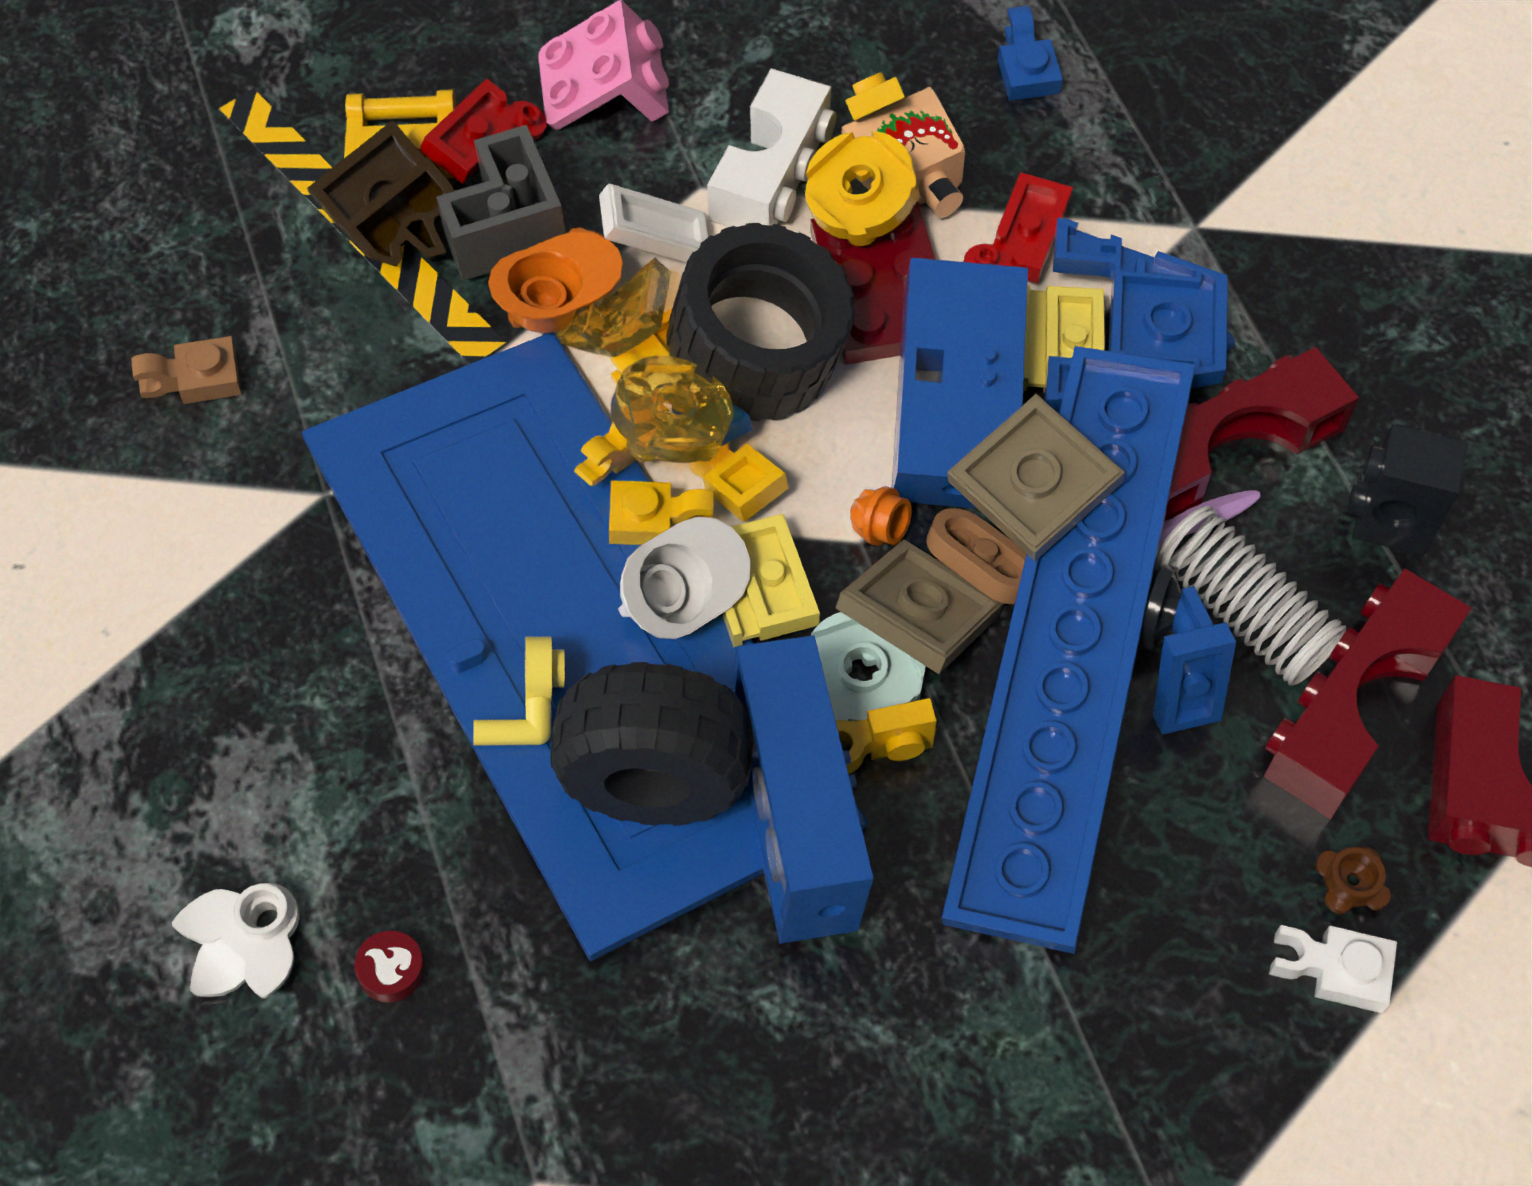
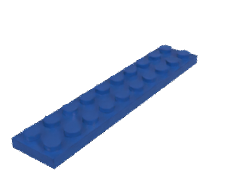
M1079 346L1074 348L1059 414L1125 472L1124 482L1036 561H1033L1026 554L942 915L943 925L1072 954L1076 952L1190 399L1195 364Z

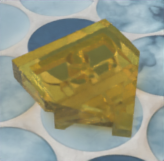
M655 257L616 290L614 294L610 292L597 302L587 305L581 314L577 313L574 319L557 333L556 338L564 345L608 357H616L629 351L661 329L671 271Z

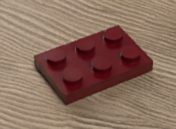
M918 201L913 205L910 213L900 225L887 234L877 237L869 245L864 246L853 245L847 239L837 238L827 233L817 224L814 218L811 219L810 234L812 241L819 246L825 247L832 254V258L836 263L842 266L847 274L846 279L852 287L855 297L853 302L855 319L849 338L842 351L845 365L900 356L903 297L910 259L912 257L935 260Z

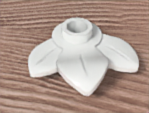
M274 883L256 884L247 888L241 894L223 889H215L201 895L179 912L172 921V926L183 936L202 944L191 976L190 989L193 994L204 997L224 996L237 990L247 982L248 986L258 996L266 999L283 985L289 977L294 963V953L289 938L296 930L300 916L298 903L289 890ZM266 910L277 911V918L266 927H258L256 925L261 913Z

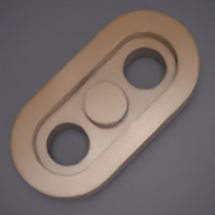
M958 508L940 511L935 516L926 539L930 552L940 562L989 598L1005 604H1015L1026 553L1012 540L970 511Z

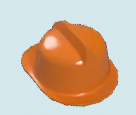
M574 231L555 236L500 259L491 269L488 285L492 298L503 310L508 312L509 321L514 328L523 327L531 332L542 334L554 333L568 327L577 317L581 308L597 302L612 292L621 279L623 261L619 249L610 240H606L603 236L593 232Z

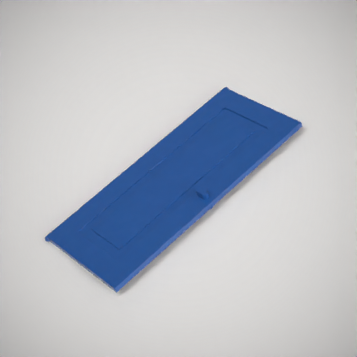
M554 332L543 334L303 430L302 435L304 442L589 961H592L764 874L746 787L744 794L726 812L718 813L713 819L673 826L672 824L643 825L638 822L609 818L608 815L597 811L593 812L583 807L579 801L571 799L566 794L556 778L553 768H551L552 733L561 697L563 698L568 689L589 672L595 673L601 667L613 664L617 666L631 664V662H648L649 664L658 665L671 664L682 666L683 669L696 673L701 672L714 678V681L721 685H727L732 689L737 648H733L722 614L691 634L673 640L657 638L641 629L631 617H622L619 613L618 608L622 604L620 598L621 575L627 558L641 545L609 544L611 481H651L637 460L618 474L611 471L607 477L595 486H590L574 472L575 467L588 458L581 452L582 446L595 436L607 434L612 421ZM525 636H551L552 649H564L565 682L564 688H552L550 739L542 745L474 746V720L526 719ZM752 639L742 641V645L754 644ZM855 801L861 829L863 830L867 826V818Z

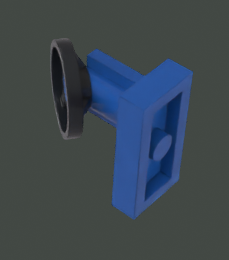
M1168 564L1162 566L1155 581L1140 639L1141 648L1155 651L1162 634L1169 630H1172L1174 633L1173 635L1164 636L1153 717L1162 735L1222 721L1236 640L1226 622L1213 625L1194 586L1183 588L1181 592L1177 581L1178 567Z

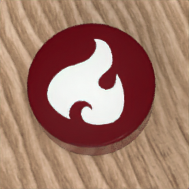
M392 930L382 931L369 937L360 946L354 963L355 973L361 988L368 996L380 1002H397L410 996L419 987L425 970L424 959L416 941L403 932Z

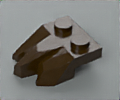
M393 120L307 188L309 194L343 234L368 258L397 267L402 260L401 247L407 241L430 261L442 258L446 254V250L434 227V223L441 219L436 197L454 192V189L428 156L425 158Z

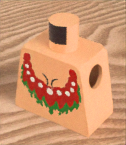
M931 87L842 126V134L853 132L854 137H873L871 131L883 132L898 140L909 152L914 165L919 188V205L926 203L937 217H946L961 205L963 195L957 187L962 183L965 160L964 145ZM870 177L864 182L858 181L870 190L874 179Z

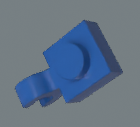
M1028 5L1008 8L1007 13L1011 26L1005 27L1004 30L1008 45L999 47L998 64L1009 101L1060 94L1063 78L1051 39L1035 41L1033 17Z

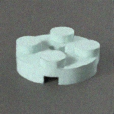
M839 612L826 618L811 633V636L815 635L835 721L845 720L850 722L867 719L868 710L920 700L926 666L844 613ZM861 659L865 666L876 665L879 670L872 674L871 680L859 681V679H853L848 675L852 672V661Z

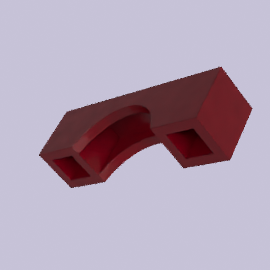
M1317 347L1296 357L1292 355L1284 356L1274 362L1266 372L1248 381L1245 379L1235 380L1227 385L1218 396L1200 405L1197 403L1188 404L1164 521L1172 519L1184 511L1201 504L1212 473L1208 455L1222 444L1245 438L1263 439L1282 445L1298 455L1345 431L1359 397Z
M1405 568L1391 588L1379 583L1360 612L1362 616L1369 620L1360 632L1350 626L1348 627L1329 656L1331 660L1338 663L1329 677L1319 671L1314 675L1297 702L1306 708L1297 723L1285 717L1266 745L1265 750L1273 754L1274 757L1264 777L1331 820L1379 747L1361 721L1357 708V690L1373 680L1385 677H1407L1424 681L1472 608Z

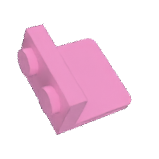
M619 0L545 44L539 51L538 57L547 123L556 130L561 129L620 94L651 122L669 113L666 95L669 81L662 67L660 55L663 41L655 25L649 20L643 21L622 0Z

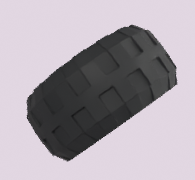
M631 662V664L618 666L613 664L601 667L595 673L589 672L580 678L574 686L569 688L563 698L561 697L552 733L551 768H553L556 778L566 794L593 812L597 811L608 815L609 818L638 822L643 825H689L691 822H704L713 819L718 813L726 812L744 794V789L748 786L752 765L753 728L750 715L741 700L737 698L735 692L727 685H721L714 681V678L701 672L696 673L683 669L682 666L671 664L658 665L649 664L648 662Z

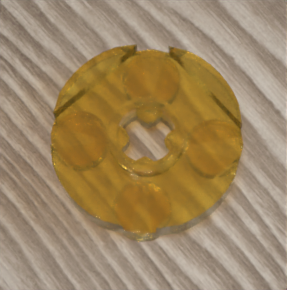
M650 356L633 363L630 372L624 376L621 375L611 399L612 419L620 434L627 439L626 448L628 452L641 461L659 459L673 463H691L697 461L706 462L714 459L727 435L734 415L733 403L724 385L714 376L711 383H709L703 377L694 373L697 367L696 364L678 357ZM663 403L672 404L674 411L682 414H672L662 408Z

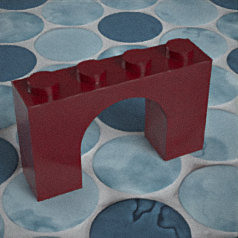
M1455 675L1437 704L1428 840L1449 844L1452 850L1462 854L1480 855L1490 852L1515 857L1520 864L1532 867V785L1522 769L1518 749L1521 687Z

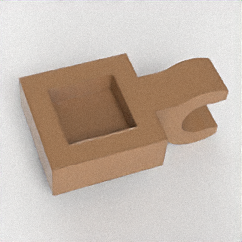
M232 336L174 345L175 359H168L153 353L140 354L131 358L134 380H139L141 398H155L166 393L179 391L183 404L241 395L236 349Z

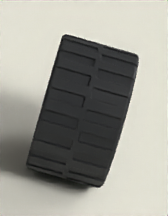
M746 223L744 226L736 227L733 225L724 228L715 236L710 235L701 242L700 248L697 251H693L687 260L668 321L666 345L669 346V359L672 367L676 369L680 376L679 380L687 389H690L698 396L697 399L705 405H719L727 408L726 403L734 404L744 410L750 416L751 421L786 418L788 414L798 413L807 408L813 399H817L821 395L827 382L830 380L849 338L855 319V310L853 309L855 297L853 289L846 279L847 274L842 266L836 263L832 258V254L825 247L813 242L811 237L801 232L797 233L788 230L785 226ZM735 297H751L770 302L787 312L797 322L807 342L786 349H768L749 344L729 332L718 320L711 306L722 300Z

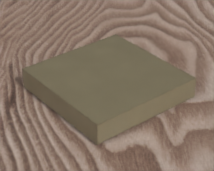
M1037 394L947 471L948 482L1033 561H1036L1120 486L1124 482L1125 475L1121 468Z
M902 540L841 592L835 608L940 674L998 618L1004 603L989 598L945 564L908 541Z

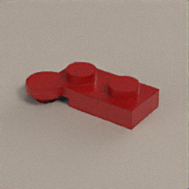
M486 79L424 137L419 150L463 184L479 169L474 140L527 125L533 141L541 138L546 128L547 119L542 110L530 102L516 101L509 105L506 103V93L489 79Z
M1020 172L996 230L993 245L979 244L971 247L964 255V262L1028 268L1027 281L1038 284L1054 245L1057 218L1065 217L1071 201L1073 187Z

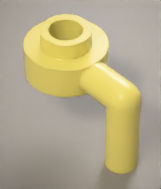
M525 636L526 719L474 720V746L542 745L550 739L552 688H564L565 682L564 649H552L551 636Z

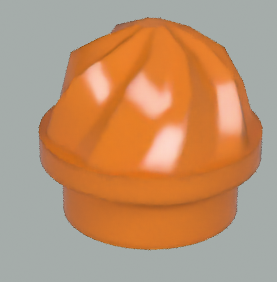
M883 486L876 490L864 489L860 496L854 499L853 505L850 508L853 530L860 537L864 538L867 543L875 546H880L884 543L895 545L900 542L907 532L912 514L910 501L900 497L896 489L888 486Z

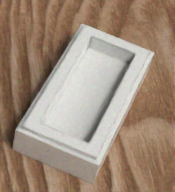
M610 183L607 184L599 195L604 239L687 262L692 252L697 251L700 248L701 242L708 238L706 217L703 211Z

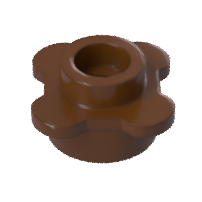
M1350 847L1340 851L1338 854L1328 850L1318 857L1315 867L1317 872L1324 876L1328 891L1324 897V902L1332 912L1346 914L1350 908L1368 906L1372 910H1381L1390 901V890L1384 885L1386 878L1385 868L1380 855L1372 848ZM1353 875L1357 877L1359 884L1351 885L1347 881V876Z

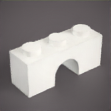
M770 69L750 106L751 143L768 149L746 151L728 146L707 184L709 221L727 227L733 225L738 227L744 226L746 223L777 225L780 220L786 222L789 219L795 204L796 188L800 180L808 181L806 172L809 162L815 155L820 142L827 143L830 140L835 127L836 112L830 110V86Z

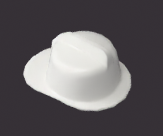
M697 516L674 525L639 546L627 558L620 580L622 604L618 608L619 613L622 617H631L641 629L657 638L674 640L691 634L730 609L743 596L750 580V557L744 541L731 526L716 518Z

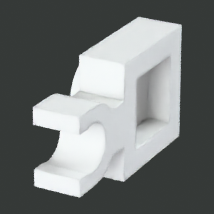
M1280 925L1275 933L1274 943L1293 947L1299 955V960L1288 961L1276 957L1270 965L1269 975L1286 979H1296L1303 975L1316 977L1315 997L1378 1013H1383L1390 1005L1397 947L1396 941L1329 925L1323 934L1322 943L1311 939L1302 930Z

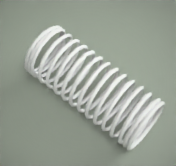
M1212 506L1198 508L1184 518L1164 540L1158 550L1157 565H1160L1161 568L1164 564L1178 567L1179 572L1180 569L1190 564L1185 575L1181 577L1178 575L1177 581H1183L1184 588L1194 586L1197 593L1200 587L1212 580L1206 592L1199 595L1200 599H1203L1205 609L1213 608L1215 618L1224 617L1223 623L1226 622L1228 627H1234L1236 637L1244 636L1246 646L1255 645V654L1265 655L1266 665L1276 664V674H1283L1284 681H1288L1289 685L1299 684L1331 655L1338 641L1346 632V625H1341L1339 619H1334L1320 629L1328 618V610H1322L1310 619L1318 608V600L1310 601L1301 608L1307 599V591L1298 592L1292 597L1297 589L1296 581L1289 582L1283 586L1286 581V572L1273 576L1276 571V563H1270L1263 567L1266 556L1265 554H1258L1253 557L1255 554V544L1247 545L1243 548L1245 535L1233 538L1235 527L1224 528L1225 518H1218L1217 511L1213 510ZM1205 518L1195 534L1173 554L1183 537L1192 527ZM1219 523L1218 527L1209 537V539L1196 552H1194L1210 534L1213 527ZM1229 533L1217 550L1200 566L1195 568L1210 548L1224 535ZM1238 543L1226 560L1206 577L1217 561L1232 546ZM1248 552L1236 569L1218 584L1232 565ZM1256 562H1258L1254 569L1248 574V576L1231 592H1229L1231 588L1234 586V584L1241 578V576ZM1268 571L1261 582L1241 600L1250 587ZM1200 573L1195 584L1189 586V579ZM1277 582L1273 589L1255 607H1253L1254 604L1260 599V597L1274 583ZM1224 588L1216 602L1209 604V597ZM1284 593H1286L1285 596L1277 603V605L1265 615V613L1271 608V606ZM1234 597L1227 610L1219 613L1220 605ZM1294 603H1296V604L1293 606V608L1276 624V622L1283 616V614H1284ZM1247 604L1237 620L1229 622L1230 615ZM1257 613L1249 627L1240 632L1241 623ZM1302 617V619L1291 630H1289L1296 623V621ZM1270 620L1259 637L1250 641L1252 632ZM1283 626L1270 646L1260 651L1262 642ZM1296 633L1281 655L1270 660L1273 651ZM1302 647L1288 666L1281 669L1284 660Z

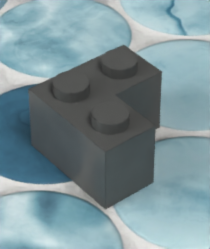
M527 125L474 140L482 183L436 197L446 240L462 281L490 273L491 269L500 259L514 252L525 250L555 236L566 234L561 203Z

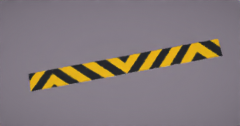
M253 88L219 108L469 364L482 360L507 343L407 242L401 247L402 260L395 267L368 258L343 234L309 194L307 189L332 167Z

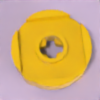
M871 131L873 137H854L853 132L831 139L815 153L809 162L806 172L808 178L805 191L806 202L817 224L827 233L837 238L847 239L856 246L869 245L877 237L895 229L908 216L919 198L915 169L909 152L898 140L883 132ZM870 177L874 179L871 183V189L866 193L859 195L851 194L853 190L850 182L855 178L862 182Z

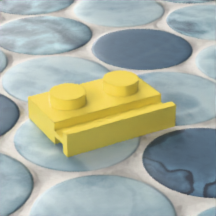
M1027 285L1023 391H1027V387H1044L1045 392L1046 368L1049 356L1072 358L1075 346L1105 350L1104 289L1047 286L1046 291L1030 290V285Z
M784 514L731 526L744 541L750 557V580L744 594L730 609L722 613L733 648L741 646L742 641L759 637L760 641L818 626L820 612Z

